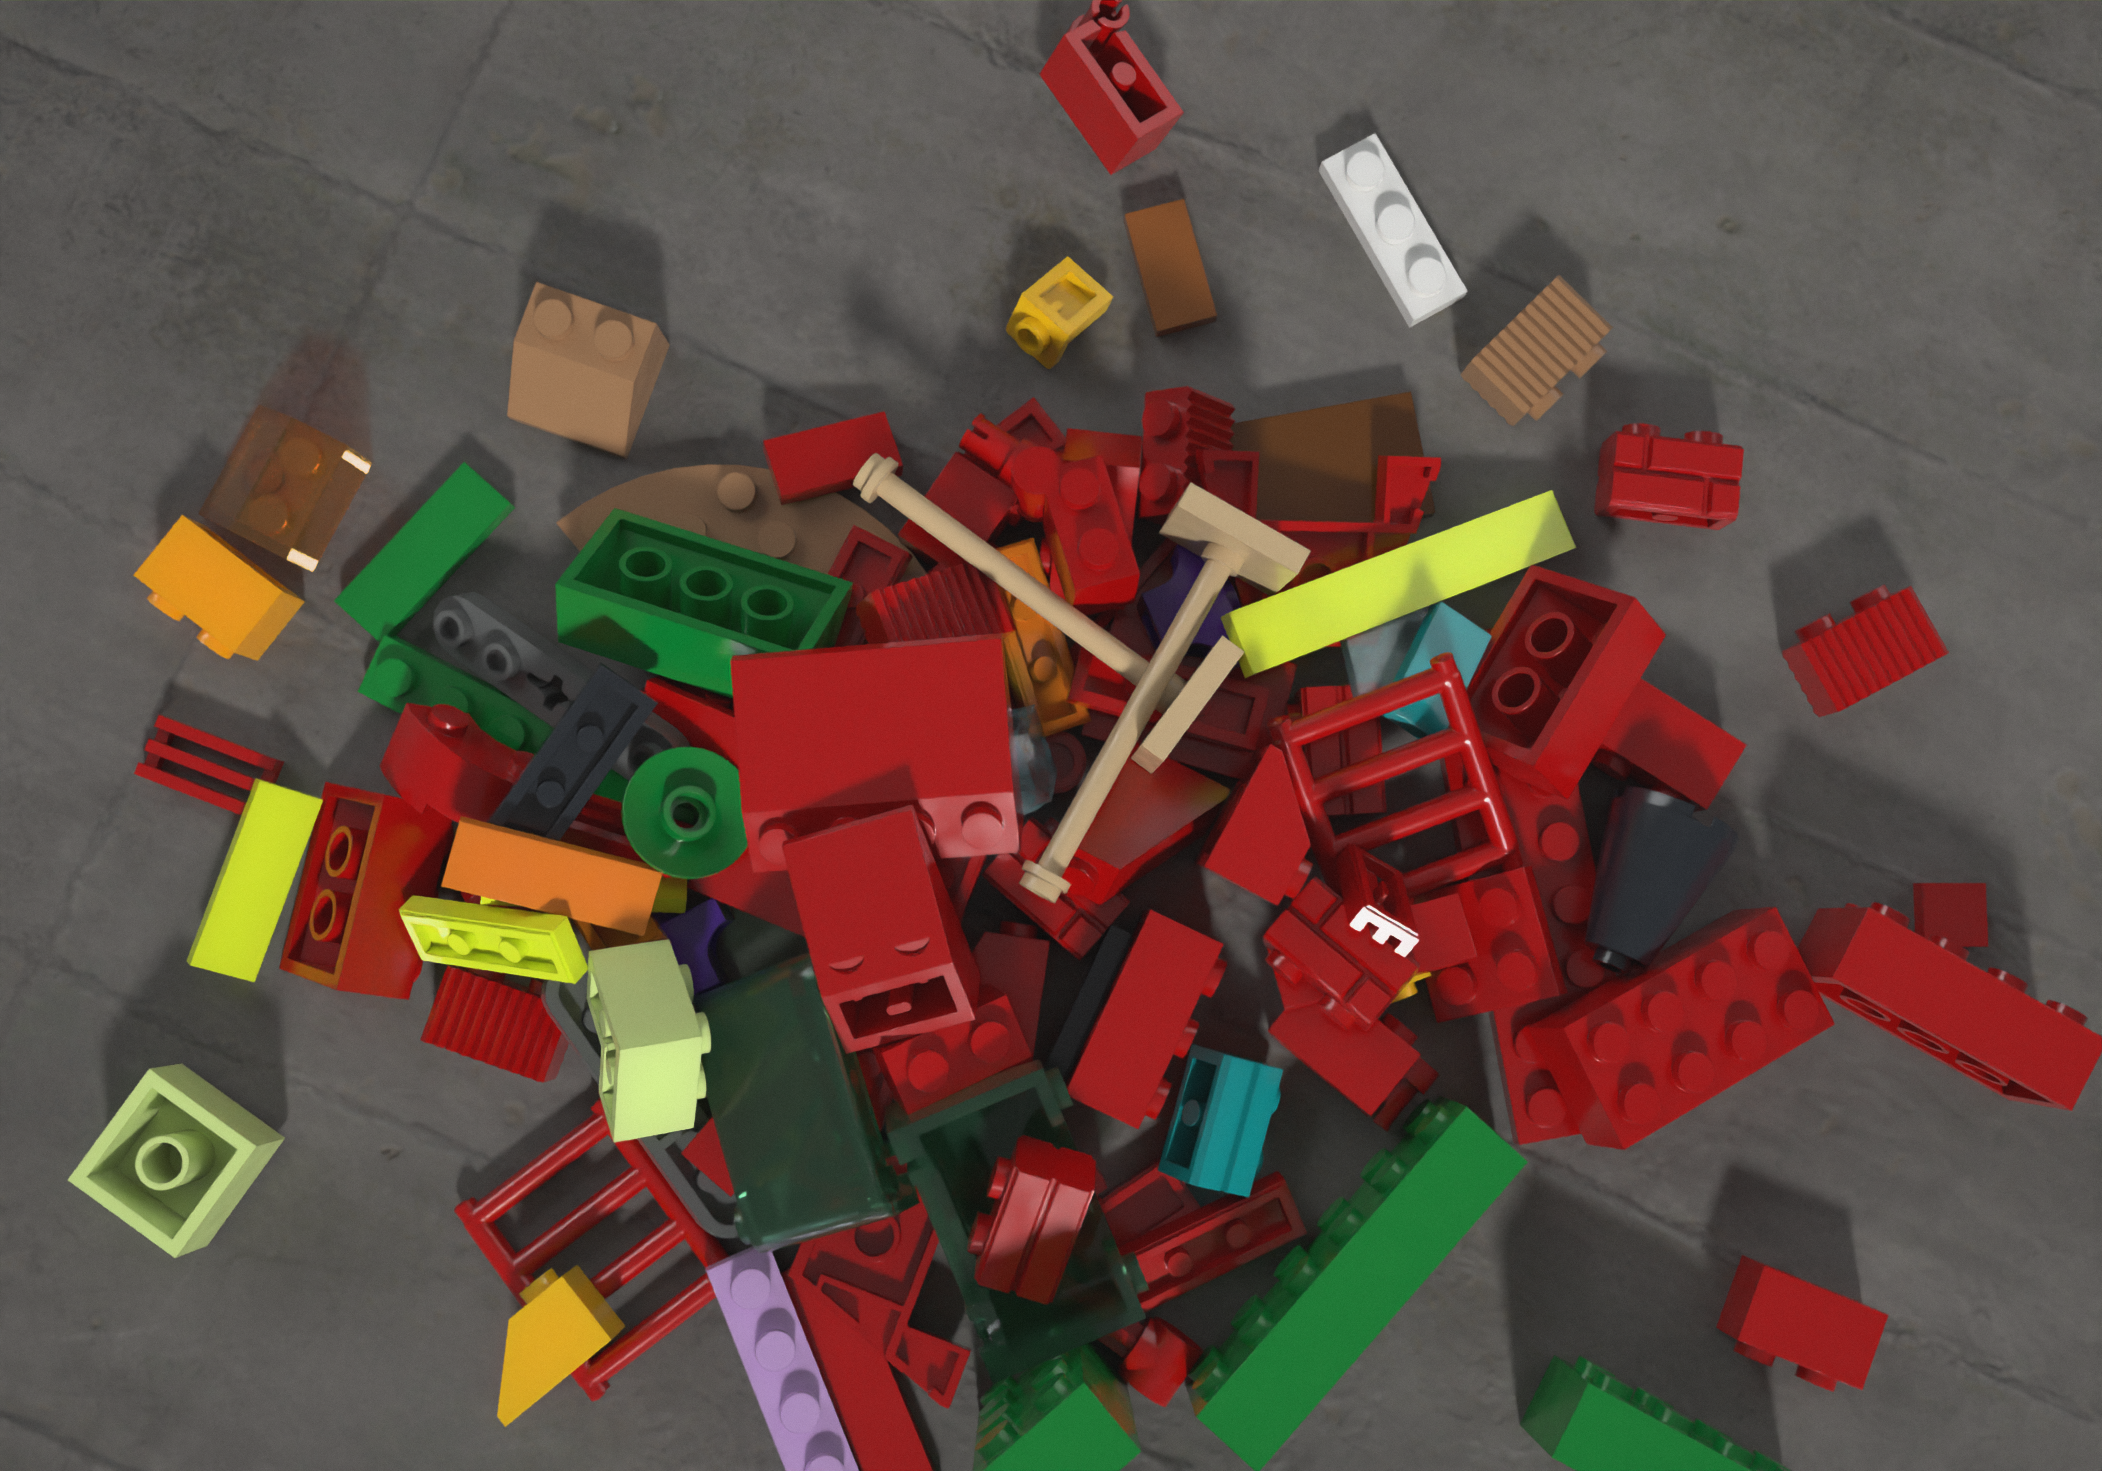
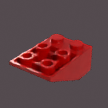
M913 805L783 841L782 850L821 998L846 1054L976 1020L981 975Z

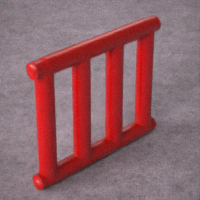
M1444 652L1433 657L1429 661L1431 668L1294 721H1291L1288 715H1281L1267 722L1273 746L1283 751L1311 848L1324 882L1341 898L1343 896L1335 859L1348 843L1354 844L1367 852L1478 809L1490 841L1403 873L1402 877L1408 899L1500 865L1503 871H1511L1523 865L1515 831L1461 673L1451 652ZM1433 695H1440L1450 724L1449 728L1315 779L1313 778L1302 745ZM1457 752L1460 753L1470 785L1338 835L1334 834L1323 803Z
M600 1097L590 1107L594 1114L479 1201L473 1196L469 1200L460 1202L454 1208V1212L464 1224L466 1231L522 1308L527 1304L519 1294L536 1280L532 1275L535 1271L644 1188L649 1190L669 1219L589 1279L605 1300L683 1240L687 1242L705 1268L730 1257L716 1236L706 1232L695 1222L637 1139L614 1143L631 1167L516 1253L494 1221L607 1135L613 1141ZM707 1273L696 1279L596 1357L592 1358L591 1356L570 1374L592 1402L599 1400L611 1386L607 1380L716 1298Z

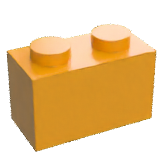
M181 515L133 575L153 590L146 598L152 605L177 621H181L184 616H187L202 628L196 636L197 639L212 651L228 660L236 653L258 661L305 602L209 527L184 515Z

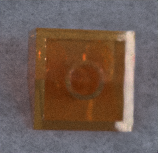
M258 405L198 514L313 572L368 473L372 462L350 446L291 416Z

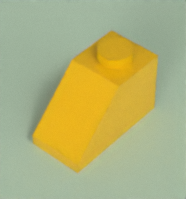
M578 1265L574 1266L560 1278L550 1268L519 1294L527 1305L508 1321L497 1417L505 1427L598 1352L625 1327L624 1323Z

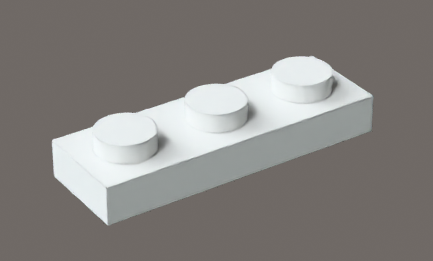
M1376 133L1321 162L1318 170L1409 328L1464 298L1468 292Z

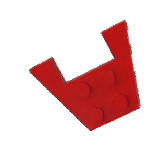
M1196 449L1195 457L1205 491L1311 550L1298 575L1276 594L1407 545L1410 535L1416 534L1424 511L1420 510L1430 481H1436L1441 468V457L1378 455L1375 518L1373 522L1273 520L1256 518L1259 452ZM1228 576V580L1237 593L1241 608L1270 597L1235 576ZM1382 625L1326 647H1374Z
M873 1152L855 1200L852 1203L821 1191L788 1276L851 1330H855L883 1354L884 1358L901 1373L904 1372L925 1390L928 1396L936 1403L949 1409L971 1349L908 1323L956 1196L961 1194L993 1207L995 1199L987 1196V1189L996 1159Z

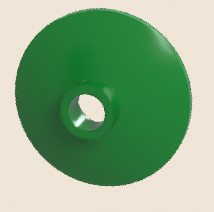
M697 747L671 748L646 760L629 780L622 800L621 814L624 831L635 852L643 861L657 871L682 879L709 877L733 864L747 848L748 843L741 808L739 770L722 756ZM686 808L690 810L695 819L694 826L692 828L678 826L673 818L674 809Z

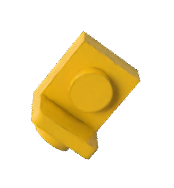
M1067 256L1021 294L1006 326V332L1024 352L1032 355L1045 368L1051 369L1060 361L1067 345L1106 312L1113 296Z

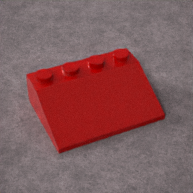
M1002 633L732 656L730 663L741 808L753 873L788 870L782 850L783 841L909 805L914 807L934 859L1021 852L1024 809Z

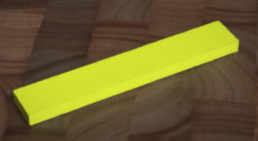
M1550 490L1231 611L1220 618L1229 640L1244 651L1238 662L1244 677L1247 678L1528 568L1531 564L1535 565L1576 548L1554 493Z

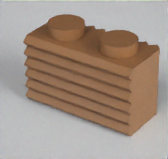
M1558 275L1470 361L1460 375L1464 381L1471 385L1473 390L1478 391L1481 398L1487 400L1490 407L1496 409L1498 415L1505 418L1507 424L1514 426L1527 413L1537 421L1563 395L1555 385L1570 370L1580 379L1607 352L1599 342L1613 327Z

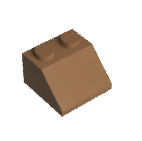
M536 282L513 342L507 416L517 422L627 459L670 344L657 323Z

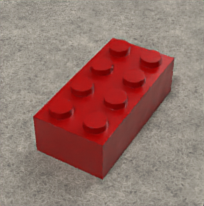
M1872 902L1870 907H1860L1855 904L1846 903L1844 908H1818L1797 949L1821 996L2008 1100L2068 1111L2073 1110L2102 1053V1036L2084 1026L2088 1020L2084 1014L2053 1000H2047L2046 1004L2039 1002L2025 994L2028 984L2020 978L1989 967L1987 972L1966 961L1969 952L1965 948L1937 935H1930L1929 939L1920 936L1907 928L1910 923V919L1907 916L1886 905Z
M1775 906L1733 910L1659 952L1647 970L1632 968L1629 976L1619 975L1528 1028L1586 1144L1625 1150L1832 1027L1835 1023Z

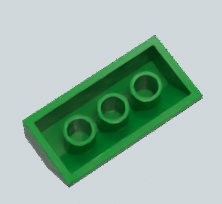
M614 508L555 583L558 642L733 699L730 663L732 656L835 647L852 594L853 582Z

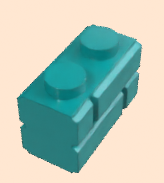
M1192 1043L1158 1171L1197 1187L1249 1197L1254 1178L1259 1174L1263 1165L1262 1147L1270 1117L1280 1102L1279 1084L1283 1069L1247 1057Z

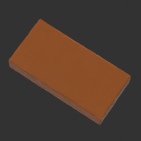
M1180 199L1124 214L1123 222L1155 336L1159 337L1215 322L1217 313L1185 200Z

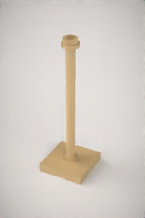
M877 453L873 454L866 461L853 482V486L862 491L861 498L868 503L873 502L878 496L884 499L1137 686L1149 665L1148 661L895 475L899 465L897 461L891 457L884 459ZM1222 635L1188 681H1185L1175 673L1155 708L1162 714L1161 718L1132 755L1131 759L1152 774L1164 762L1243 655L1244 651Z
M1193 483L1189 484L1175 504L1159 533L1201 556L1205 564L1038 864L1026 860L1021 868L1025 873L1019 884L1052 903L1056 902L1061 892L1066 894L1071 886L1069 882L1061 878L1228 576H1235L1271 597L1298 575L1311 551Z

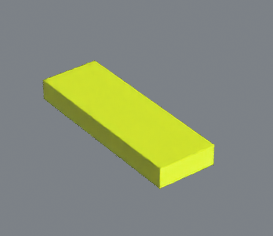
M255 779L188 955L187 963L190 966L255 982L321 808L322 799L265 780Z
M415 895L411 896L398 909L416 950L423 961L576 984L588 970V965L567 916Z

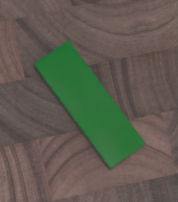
M463 462L339 594L334 602L379 643L383 635H397L516 507L467 463Z

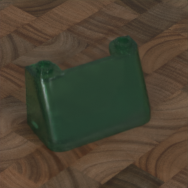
M810 952L787 959L694 996L692 1005L695 1013L704 1012L709 1023L711 1050L709 1053L701 1054V1062L706 1079V1096L738 1203L734 1209V1222L738 1235L744 1244H752L759 1253L764 1254L896 1216L920 1203L911 1171L898 1175L893 1166L888 1165L885 1160L896 1155L893 1142L883 1143L856 1051L848 1054L845 1053L821 998Z
M1040 1059L1004 1069L910 1115H907L897 1102L886 1106L888 1138L899 1164L907 1163L909 1179L912 1186L916 1185L963 1295L967 1316L970 1322L973 1321L980 1340H983L984 1346L979 1347V1351L992 1383H996L1146 1318L1138 1298V1294L1150 1290L1134 1251L1121 1256L1095 1191L1052 1302H1049L1047 1305L1019 1297L1013 1290L1005 1293L978 1285L976 1279H974L977 1255L967 1252V1245L977 1213L982 1212L990 1215L995 1199L987 1196V1189L997 1157L1001 1156L1010 1159L1017 1138L1022 1135L1052 1143L1056 1149L1065 1147L1078 1151L1061 1111L1073 1105L1058 1066L1045 1071Z

